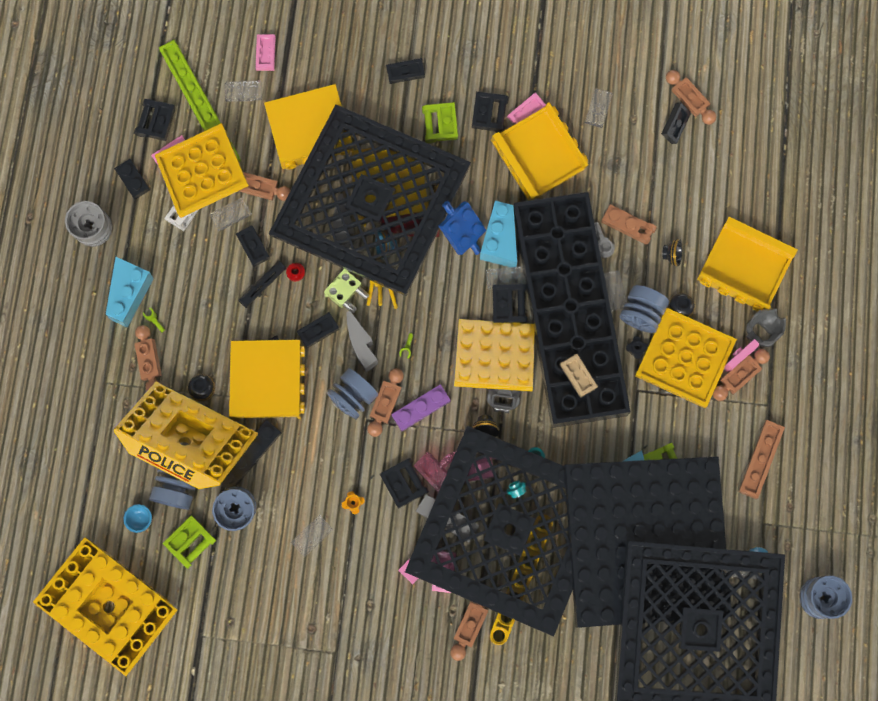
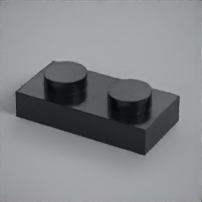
M422 58L386 64L389 84L425 78Z
M675 103L661 133L671 144L678 143L691 115V112L682 103Z
M131 159L114 168L134 200L150 191Z
M252 225L236 233L253 267L270 259Z
M330 312L299 329L297 333L305 347L309 348L340 329Z

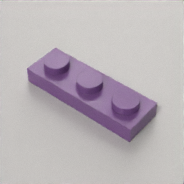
M440 384L394 412L391 416L402 432L450 403L451 400Z

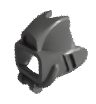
M777 309L759 310L747 323L746 331L748 335L746 338L751 341L755 339L761 347H770L784 334L786 318L778 317ZM756 324H760L770 335L768 340L763 341L754 333L753 327Z
M488 389L487 402L495 408L494 412L503 411L509 414V410L515 409L520 404L522 391ZM494 397L512 398L513 401L511 404H500L495 402Z

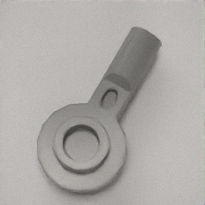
M595 222L600 256L603 258L610 257L615 250L614 244L604 237L599 223Z

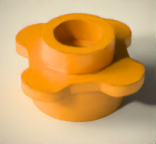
M353 491L347 493L345 501L342 502V508L350 510L352 514H358L360 506L365 503V499L358 497Z

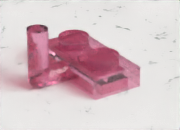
M427 452L414 467L439 492L447 474L445 467L452 462L456 452L446 455L440 462L430 452Z

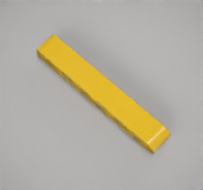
M544 515L546 521L551 519L548 515ZM540 516L536 518L534 525H537L538 521L542 520ZM553 522L548 523V527H549L550 531H551ZM539 527L534 529L538 539L548 536L546 529ZM530 532L526 544L531 543V539L534 538L532 532ZM547 540L541 542L542 549H544ZM533 546L527 547L531 557L541 554L538 548ZM524 549L518 563L522 562L526 556ZM540 558L534 560L533 565L535 569ZM525 564L519 566L522 575L526 576L533 573L531 566H526ZM515 569L511 581L516 580V576L519 575L517 569ZM532 577L527 578V587H529ZM518 583L511 585L514 593L517 595L525 592L523 585ZM509 587L506 592L508 595L511 594ZM525 595L519 597V599L523 601ZM498 613L489 636L491 642L495 645L504 644L509 637L515 620L512 619L509 623H505L501 620V614ZM497 630L504 633V639L501 642H497L493 638V633Z

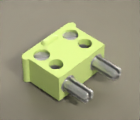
M346 269L324 291L325 297H329L341 308L345 306L352 313H355L357 308L349 302L351 297L357 292L364 299H367L369 294L361 288L362 283Z

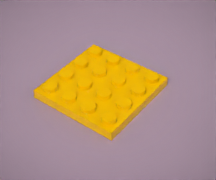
M222 123L155 154L158 166L180 218L249 186Z
M666 308L635 377L706 409L737 339Z
M459 319L454 386L532 391L534 325L530 323H493V321Z

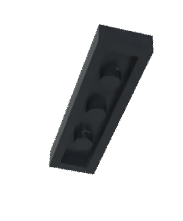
M266 420L256 431L258 433L257 437L221 483L226 489L237 486L282 434L269 421Z

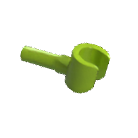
M149 308L152 312L150 316H146L143 312V316L147 321L155 324L161 333L165 331L158 322L157 314L152 308Z
M409 333L405 347L400 350V357H402V352L405 350L409 352L407 359L411 357L412 333Z

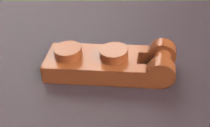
M611 204L601 223L644 244H649L651 234L655 233L657 229L654 224L647 223ZM640 228L645 230L643 234L638 232Z

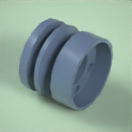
M635 285L632 287L627 298L629 303H625L624 310L621 311L619 317L623 322L635 329L656 333L659 327L658 324L662 320L659 315H664L669 300L656 290Z
M348 368L340 377L345 385L342 387L337 383L333 384L338 393L332 389H329L326 393L338 409L357 420L359 414L355 408L360 412H364L365 409L360 402L363 401L370 405L378 397V393L364 378L351 368Z
M157 469V472L165 475V477L155 476V480L163 483L162 487H152L149 500L175 508L190 510L193 497L186 494L185 491L195 490L196 487Z
M233 486L225 489L217 496L213 503L212 514L220 527L228 531H237L244 529L250 524L256 513L257 504L249 490ZM232 503H234L235 505H240L238 509L239 512H237L236 510H231V507L233 506Z
M836 576L814 577L807 580L802 586L800 603L803 610L811 617L816 619H835L844 616L849 611L852 604V592L848 584ZM824 595L825 599L820 600V597Z

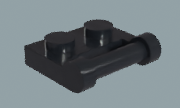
M476 91L472 128L494 131L496 133L505 131L504 117L509 97L501 94ZM498 102L497 122L491 123L493 103Z
M144 99L142 104L144 107L134 134L139 137L166 141L175 113V105ZM155 108L149 129H145L150 110Z
M526 284L492 285L493 323L528 322L525 314ZM512 291H517L518 316H512Z
M411 458L380 473L398 509L429 493L427 487L423 486L412 466ZM404 468L417 489L413 494L400 472Z

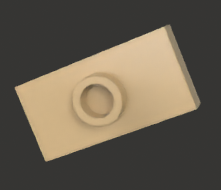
M578 354L560 363L580 398L598 387Z

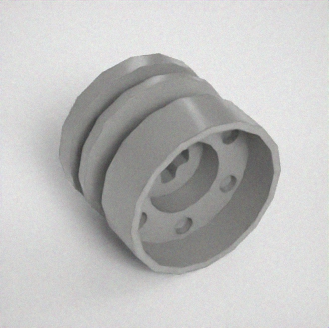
M90 201L77 202L66 213V229L80 243L85 246L95 247L102 245L109 239L113 228L112 221L107 213L97 204Z

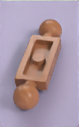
M670 70L667 72L666 81L671 85H675L672 88V92L695 117L701 113L702 121L705 124H713L716 121V113L712 110H707L710 106L709 101L687 77L681 81L678 71Z
M245 172L243 173L249 186L239 190V192L272 201L274 195H277L281 201H285L291 191L287 186L277 188L278 182Z
M140 325L136 328L135 335L141 342L134 343L140 377L143 381L148 380L145 386L146 391H148L155 382L160 383L156 380V377H160L162 374L155 339H148L151 334L149 327Z
M759 349L755 352L754 359L748 355L720 380L723 386L715 388L713 392L714 399L717 401L725 400L728 396V391L734 395L762 370L759 364H765L769 361V352L765 349Z
M394 368L389 372L390 382L383 381L370 413V418L375 420L368 425L367 431L373 437H377L382 433V422L388 424L402 390V387L397 386V383L403 380L404 373L398 368Z
M470 602L454 636V640L459 642L451 648L450 655L456 661L465 658L466 645L472 648L489 611L479 604Z

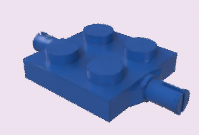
M449 201L444 202L442 206L448 214L439 225V228L458 255H463L470 247L475 255L480 254L481 249L477 241L487 230L467 201H463L457 208H453Z

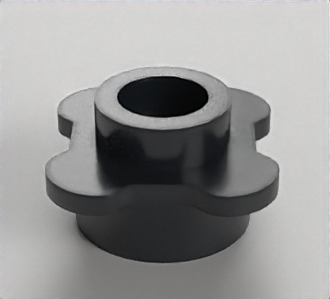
M635 336L633 341L626 345V351L630 352L635 359H640L643 352L648 349V344L643 343L638 336Z

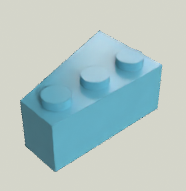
M495 201L480 252V260L516 269L517 252L513 205Z
M115 257L106 315L110 320L128 328L154 279L149 271Z

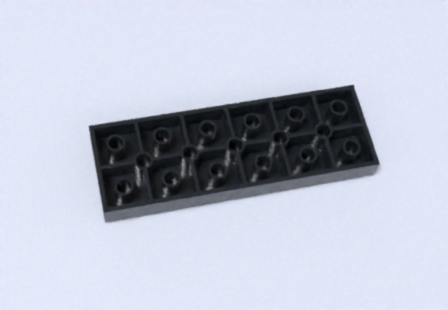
M583 192L514 203V221L525 283L527 285L551 428L627 417L631 411L589 193ZM575 354H578L598 386L595 390L581 398L560 366V363Z

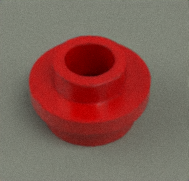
M292 263L287 267L286 275L289 280L297 282L304 278L305 269L299 263ZM294 269L299 270L297 274L292 273Z

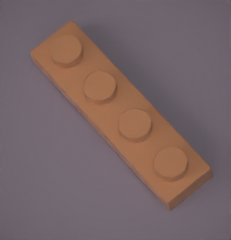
M769 420L764 422L740 485L739 493L756 500L759 498L785 427Z

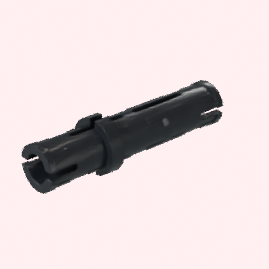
M278 260L254 285L251 284L249 286L250 289L238 301L247 308L257 297L260 298L262 292L287 268Z

